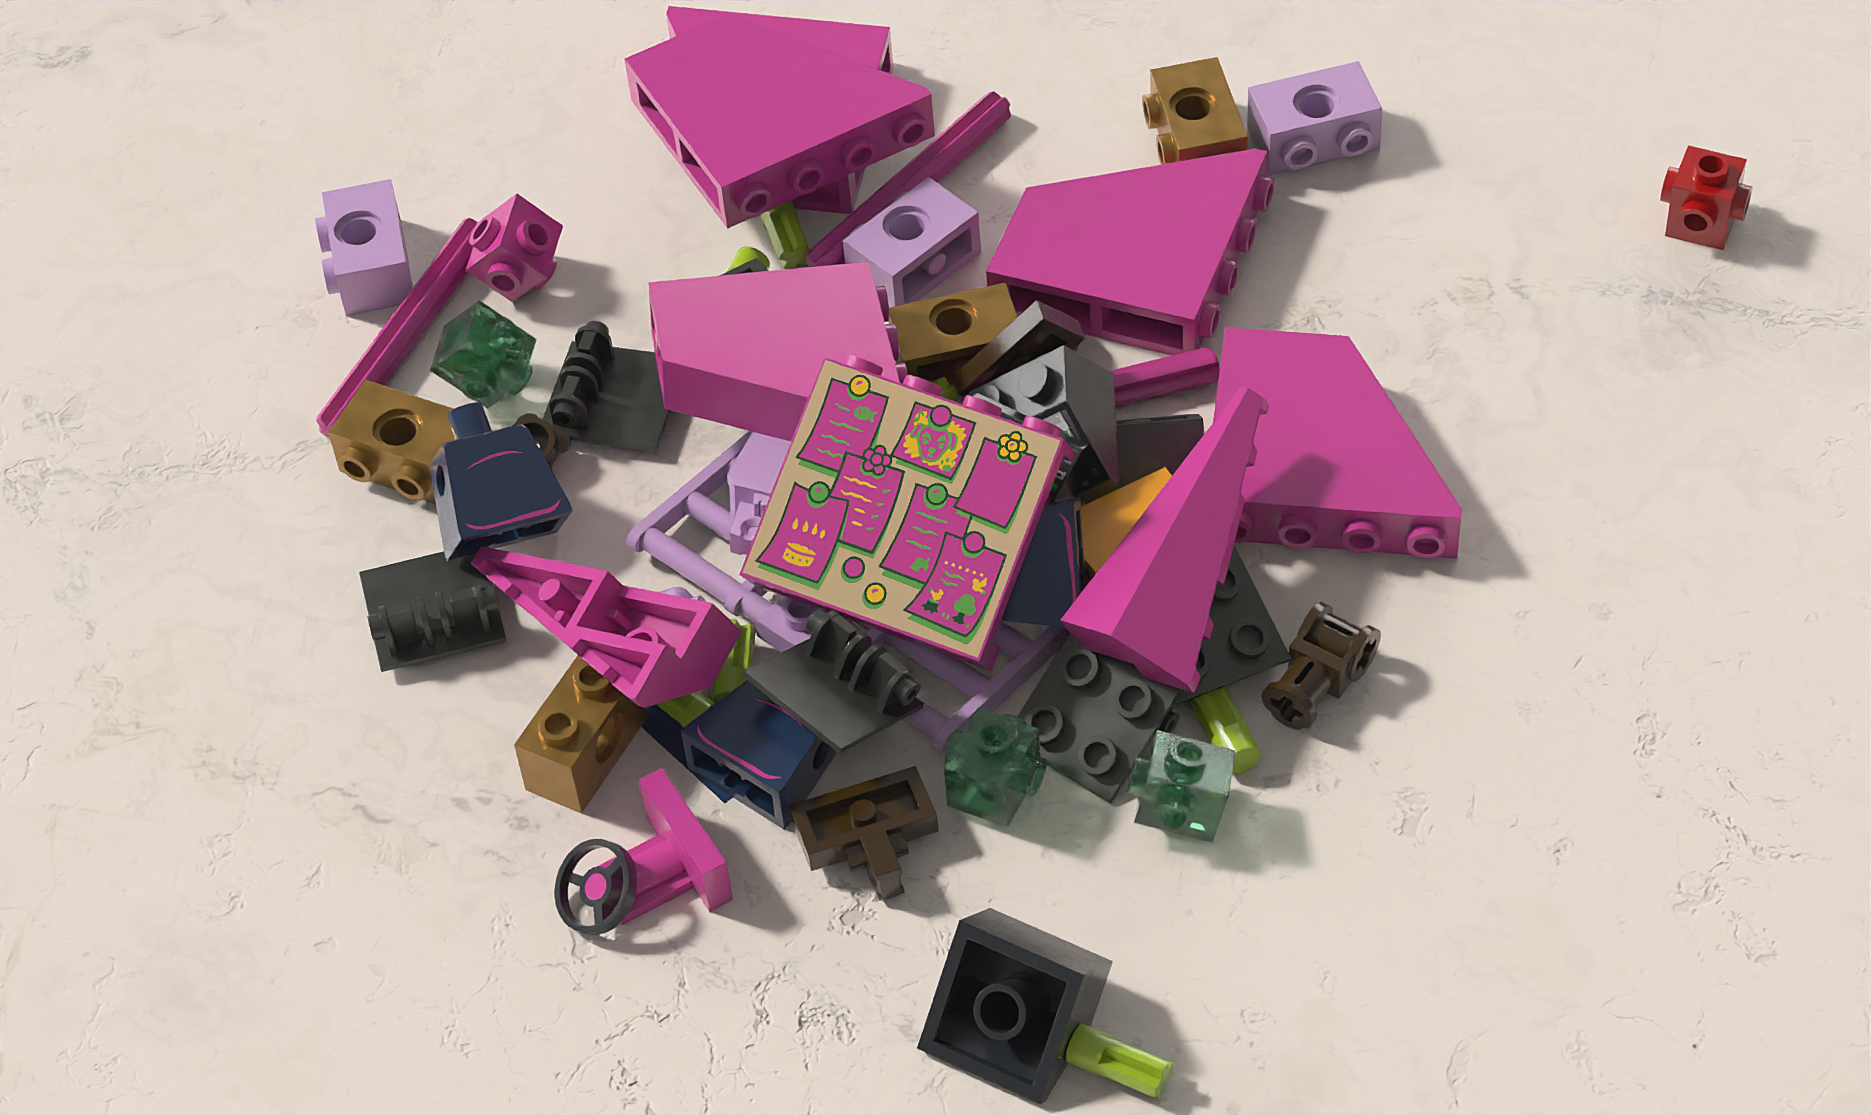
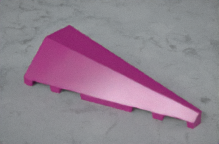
M1242 386L1060 619L1082 648L1132 663L1144 678L1188 692H1195L1201 677L1196 664L1202 640H1210L1214 625L1209 613L1216 585H1224L1245 503L1241 487L1246 467L1254 466L1258 452L1253 440L1259 416L1267 414L1269 404L1264 397L1248 387Z
M484 546L480 547L471 562L477 570L631 701L644 708L710 688L742 633L713 603L625 586L606 570Z

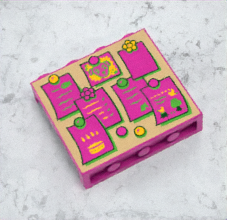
M847 355L845 362L841 363L824 357L739 575L756 587L817 609L823 608L827 612L836 610L842 614L843 618L992 672L1001 648L993 641L1062 459L1072 462L1075 452L1064 439L1060 438L1062 429L1047 421L1026 416L1023 424L1001 418L1002 409L986 400L966 395L963 404L940 397L943 390L941 387L919 377L906 375L902 384L881 377L883 368L866 359Z

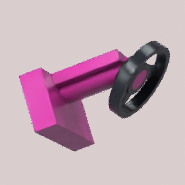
M662 768L638 780L646 819L657 836L629 850L624 849L615 842L604 839H590L574 847L563 860L555 881L554 898L561 919L571 929L589 935L607 933L620 923L624 925L693 888L709 912L733 900L726 860ZM608 848L616 855V857L589 869L584 876L573 873L579 861L595 849ZM569 883L580 886L582 901L586 905L593 907L595 925L584 926L574 917L568 900Z

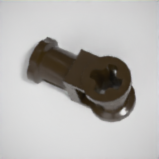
M1321 601L1316 603L1308 612L1298 631L1297 637L1289 646V654L1292 659L1288 662L1287 671L1279 681L1268 683L1261 695L1263 705L1277 721L1295 730L1310 728L1317 717L1316 708L1327 693L1339 699L1352 681L1356 682L1365 674L1376 655L1381 638L1380 630L1370 625L1362 629L1333 615L1332 606Z

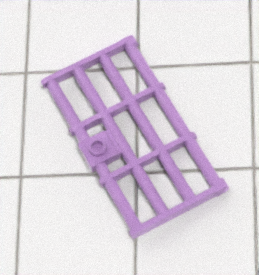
M748 431L633 527L627 536L626 544L638 553L645 550L724 602V609L736 617L744 615L756 623L757 637L778 651L783 652L811 637L812 633L806 629V624L811 615L818 609L784 596L772 604L762 597L768 592L767 590L756 587L747 580L741 584L665 534L688 514L730 542L729 532L731 524L729 523V511L707 497L727 481L729 470L752 434V431ZM1001 621L993 641L1001 647V652L1014 660L991 680L961 660L856 623L867 630L866 634L872 638L871 646L880 644L885 647L889 644L972 698L950 719L924 703L923 709L902 719L933 739L932 746L944 754L949 753L1058 651L1070 634L1067 628L1049 626L1032 641Z

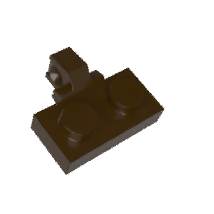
M1036 300L952 376L958 394L965 397L969 395L970 391L1063 345L1073 350L1085 339L1079 321Z
M916 766L789 805L791 821L810 870L814 871L846 860L851 872L866 868L879 901L905 893L900 876L902 869L897 858L909 854L907 841L939 832L936 811Z

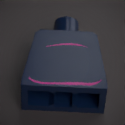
M480 402L468 403L450 411L447 414V418L455 440L441 445L430 463V474L441 538L447 561L476 554L481 546L495 549L557 533L573 510L529 429L519 424L492 431L483 404Z
M1071 498L1044 506L1001 619L1003 621L1066 628L1060 619L1086 587L1080 498Z
M748 680L681 730L687 766L690 771L784 830L792 822L789 805L808 798L836 754L832 747L818 739L812 731L782 707L772 702L767 695Z

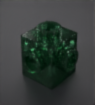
M479 300L444 325L429 371L460 390L469 399L482 403L488 409L508 394L512 396L517 395L526 386L533 372V366L529 363L537 339L515 325L510 319L502 316Z
M978 707L966 729L959 728L954 732L946 750L944 777L947 806L1008 828L1025 796L1033 797L1038 792L1045 776L1047 761L1040 756L1039 728L1030 726L1017 716L1011 714L999 715Z
M1157 730L1149 756L1136 754L1129 778L1127 793L1138 795L1134 823L1213 843L1229 797L1235 750Z

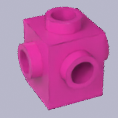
M517 193L481 219L474 228L469 240L473 249L466 271L488 285L493 291L514 302L532 288L536 290L541 289L551 279L557 267V261L553 258L563 225Z

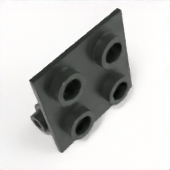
M589 321L586 326H582L577 330L575 341H572L543 420L547 421L553 430L564 429L569 434L570 440L656 452L671 410L664 408L655 352L613 347L608 327L599 321Z
M1235 546L1232 550L1224 585H1216L1209 613L1214 623L1210 640H1202L1196 668L1201 676L1199 685L1194 693L1180 689L1182 692L1173 704V707L1289 662L1292 659Z
M444 551L359 572L368 611L367 619L372 639L375 643L381 672L507 641L493 583L471 564L476 554L447 561Z
M823 608L816 610L806 624V629L812 633L809 639L745 670L742 675L767 695L772 702L782 707L812 731L818 739L828 744L838 753L923 709L924 703L916 697L921 685L915 681V671L910 667L904 666L886 652V649L880 644L871 646L872 638L866 633L856 635L858 629L845 620L842 614L836 610L830 612Z
M1070 633L1004 738L1107 802L1112 803L1153 736L1159 733L1167 737L1175 729L1179 715L1172 711V706L1182 691L1176 687L1144 678L1132 663L1082 648Z

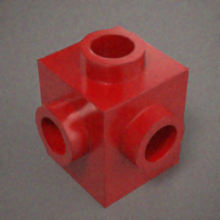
M1688 145L1680 167L1669 166L1663 182L1660 201L1670 203L1665 236L1724 250L1734 220L1744 221L1750 204L1753 186L1743 184L1747 159Z

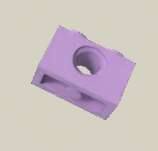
M1359 61L1248 87L1247 129L1256 148L1267 151V172L1269 176L1380 150L1382 106Z
M927 177L909 192L900 194L890 206L870 221L857 226L843 240L845 264L869 262L875 286L885 285L889 308L918 301L981 253L979 212L933 179Z
M387 179L322 192L325 216L315 218V224L322 253L331 251L332 258L321 260L328 294L340 293L346 316L399 306L413 288L402 221L392 180Z

